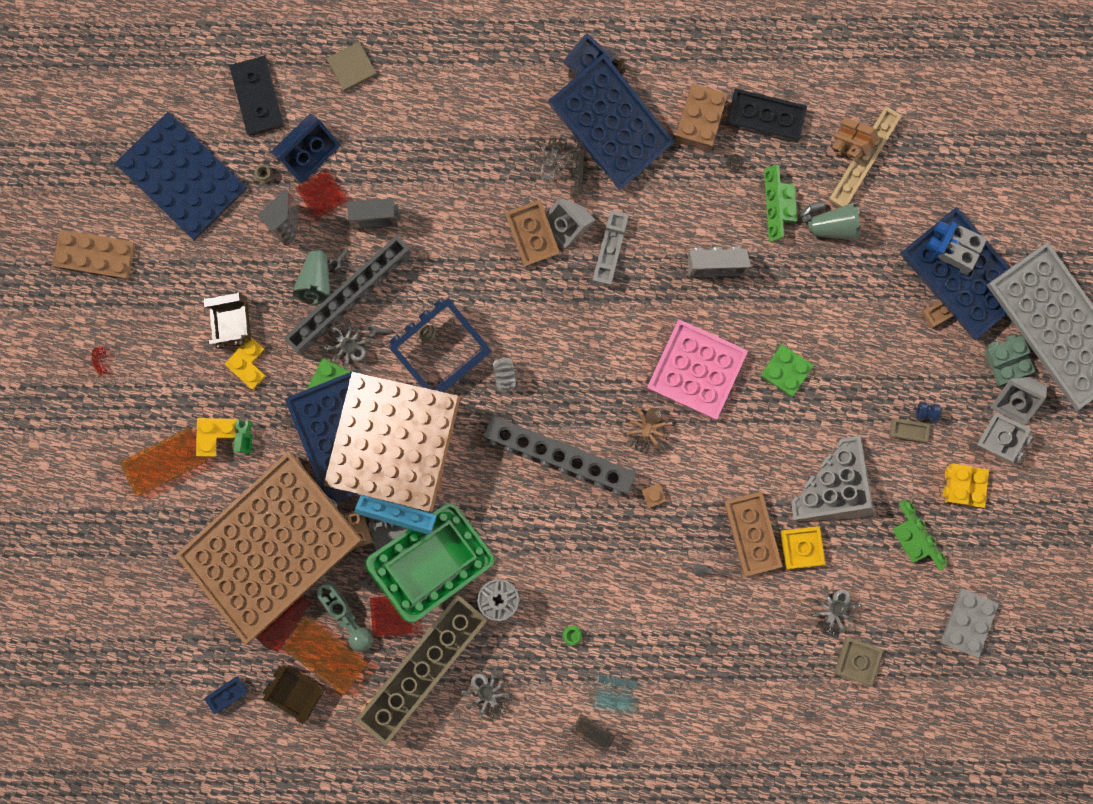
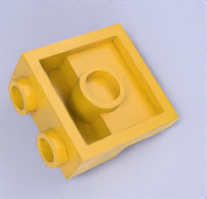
M949 464V467L945 470L947 485L943 488L945 503L985 508L989 470L967 465Z

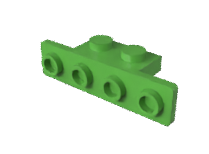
M773 165L764 170L769 242L784 238L783 222H797L795 185L780 183L779 165Z
M906 498L903 499L899 506L908 520L892 529L912 563L930 554L939 571L943 570L947 565L946 557L936 548V541L931 535H928L923 520L921 518L918 519L915 514L914 505L910 501L908 502Z

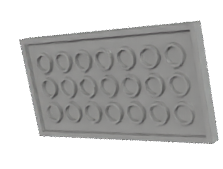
M1046 242L988 283L987 286L1074 409L1079 410L1093 400V304L1051 245Z

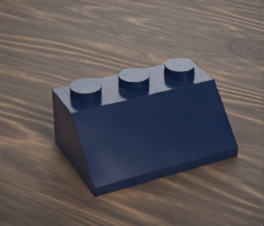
M310 113L270 153L302 184L341 144L325 125Z

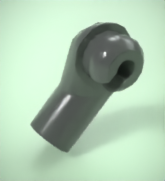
M824 201L809 204L800 213L802 222L808 223L812 221V213L825 210L826 205Z

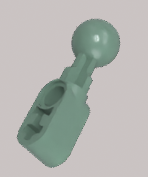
M332 582L323 583L317 591V596L329 614L337 620L341 627H345L349 632L350 647L356 652L368 651L374 642L372 632L367 628L358 626L355 622V615L336 585ZM325 589H326V590H328V589L331 590L330 595H329V594L324 595L323 592L325 591ZM336 596L337 598L330 604L329 601ZM334 604H341L344 608L343 612H336Z

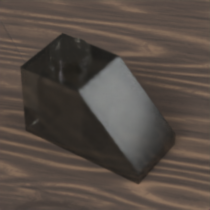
M580 714L571 730L605 754L616 737L613 732L583 714Z

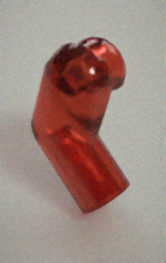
M102 346L95 347L91 355V364L99 376L108 371L101 361L102 356L106 354V350Z

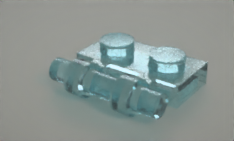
M598 674L597 682L604 683V688H595L592 708L631 715L635 695L627 693L628 688L636 689L637 681L629 680L628 677H623L622 679L612 677L610 674H606V676ZM610 685L621 686V692L611 691Z

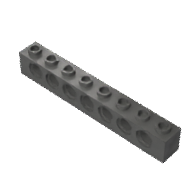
M396 235L283 339L301 356L412 254L410 248Z
M493 415L484 434V439H487L486 443L497 447L500 444L505 446L504 450L513 454L516 451L520 452L525 459L533 461L535 458L540 460V464L545 467H558V472L566 475H569V472L577 475L576 479L587 482L588 479L595 482L594 486L605 489V487L613 489L612 493L621 497L623 494H628L636 474L635 471ZM503 431H508L511 437L509 440L503 441L500 438V434ZM526 438L529 441L528 446L525 448L519 447V439ZM544 445L547 451L545 454L539 455L535 451L536 447ZM555 453H563L565 456L564 460L556 462L553 458ZM574 459L581 460L583 465L580 469L572 467L571 462ZM592 466H597L600 469V475L592 476L589 469ZM611 473L616 474L618 482L610 483L607 479L608 475Z

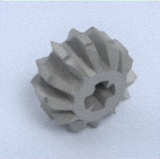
M510 358L494 360L493 370L497 389L506 391L515 388L516 379L512 360Z

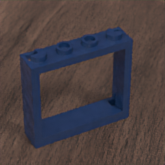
M441 297L433 304L435 307L432 310H425L418 316L420 320L415 324L413 322L409 323L404 328L405 332L400 336L398 334L389 341L390 345L387 346L422 388L431 389L397 348L443 309L448 307L481 348L431 389L440 392L446 391L492 352L447 297L445 299Z

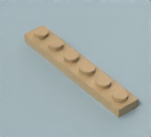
M885 106L873 126L878 134V141L867 156L861 155L857 161L852 160L830 196L829 202L839 208L849 204L902 115Z

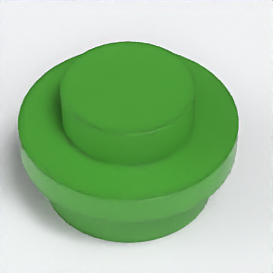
M568 626L564 629L562 637L566 644L576 645L581 641L582 633L578 627Z

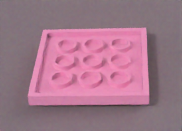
M678 319L647 389L717 420L748 351Z

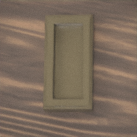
M891 418L889 437L928 443L931 424Z

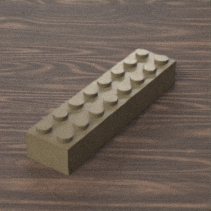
M457 594L355 721L386 746L488 619Z

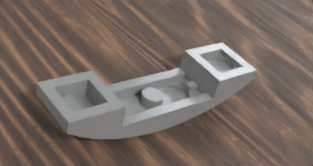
M610 210L593 282L611 286L628 214Z

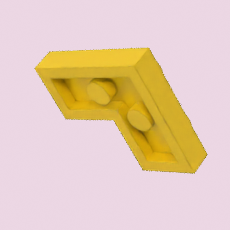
M251 337V341L244 342L245 345H242L224 365L254 390L266 377L253 365L265 349Z
M197 418L196 457L216 458V439H235L237 419Z

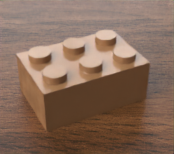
M692 83L675 143L710 152L728 93Z

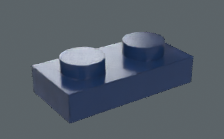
M238 675L206 696L204 700L215 715L249 691Z

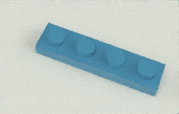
M365 495L360 496L355 508L356 514L431 535L437 516Z

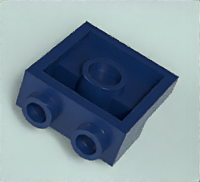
M586 33L562 63L576 77L603 53L611 62L615 58Z

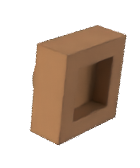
M660 483L641 490L648 508L666 502Z

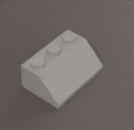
M739 246L730 247L727 250H723L722 247H713L711 250H704V248L699 247L693 248L688 253L689 277L746 275L750 269L747 249H741Z

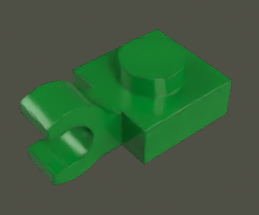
M242 420L236 421V429L239 433L235 435L233 452L251 454L253 435H250V430L252 428V421L246 420L244 427Z

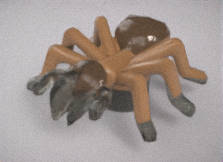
M635 406L637 413L643 421L642 424L630 419H626V422L640 427L641 430L624 433L623 436L642 435L637 439H633L630 447H632L634 442L637 441L635 451L640 447L639 452L641 453L647 446L645 453L648 454L650 446L647 438H650L657 452H660L658 442L652 434H656L669 441V437L656 431V429L673 425V422L658 424L662 419V413L655 407L647 411L645 419L643 412H641L638 406Z

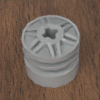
M496 579L483 585L479 591L477 602L480 611L485 617L494 621H502L511 617L517 610L519 594L510 582ZM500 594L502 595L501 599L504 600V603H499V605L497 606L495 605L496 601L493 600V597H497Z

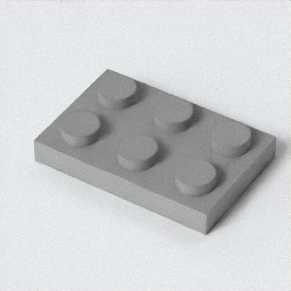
M960 588L940 643L979 658L999 603Z

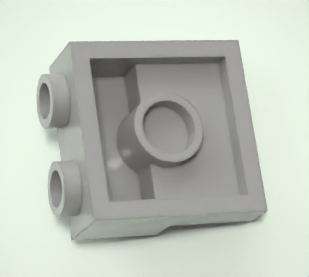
M995 412L977 447L995 455V458L1014 466L1015 462L1020 463L1022 460L1024 446L1029 447L1033 440V436H1031L1032 429Z

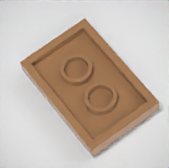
M541 200L505 212L524 266L560 253Z

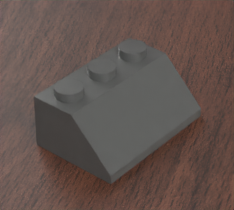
M284 189L257 215L268 230L283 245L291 243L296 238L295 234L298 232V205L288 190Z

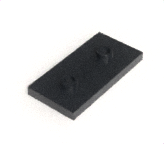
M266 56L229 65L247 135L251 136L284 127Z
M735 88L726 125L798 143L807 105Z

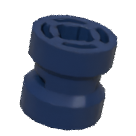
M920 401L917 406L916 419L937 423L940 417L941 406L939 404L929 405L927 402Z

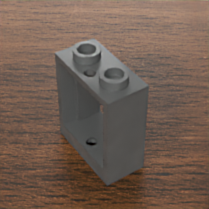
M393 198L347 202L348 221L353 230L398 226V220H401V211Z

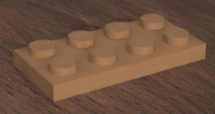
M60 230L52 266L128 280L136 243Z
M758 492L724 501L744 577L781 568L782 563L763 493Z

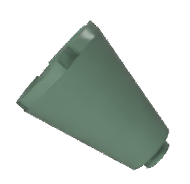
M857 202L814 216L812 221L808 222L809 233H813L816 237L861 240Z
M314 249L308 253L293 287V297L301 302L306 303V300H313L312 304H321L331 295L327 255L322 250Z

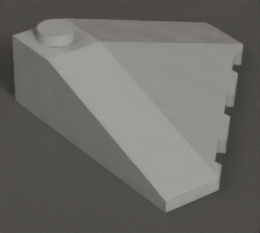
M861 436L841 439L837 443L838 449L832 456L829 454L820 465L822 469L816 477L812 475L803 486L805 491L799 498L795 497L791 502L794 521L847 519L875 515Z

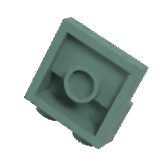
M1011 335L1005 338L1006 342L1001 344L999 341L993 342L988 345L989 349L983 351L998 386L1008 383L1012 378H1021L1036 372L1029 358L1030 350L1023 336Z

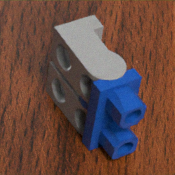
M939 222L934 233L942 236L941 241L932 237L926 248L934 252L933 257L957 267L961 273L967 275L973 270L987 238L962 226H958L954 222L950 225Z

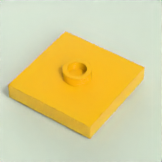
M820 526L781 531L786 570L826 565Z

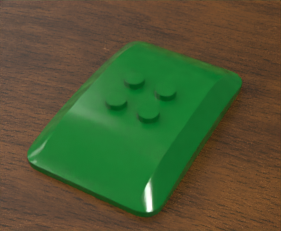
M447 503L432 513L437 516L431 535L408 529L366 559V569L400 616L408 623H414L494 564V556L459 508L452 503Z

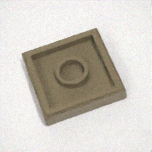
M360 42L326 58L344 92L377 76Z
M845 636L834 674L873 687L884 649Z

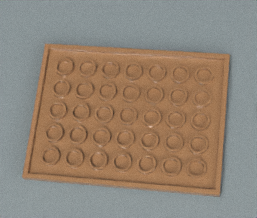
M288 451L176 554V557L245 645H249L363 540L295 456Z

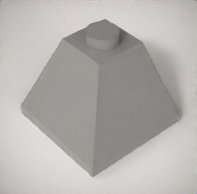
M559 198L546 213L555 241L563 250L585 233L595 221L583 206L563 198Z
M1030 377L1012 378L990 408L1026 425L1046 399L1047 386Z

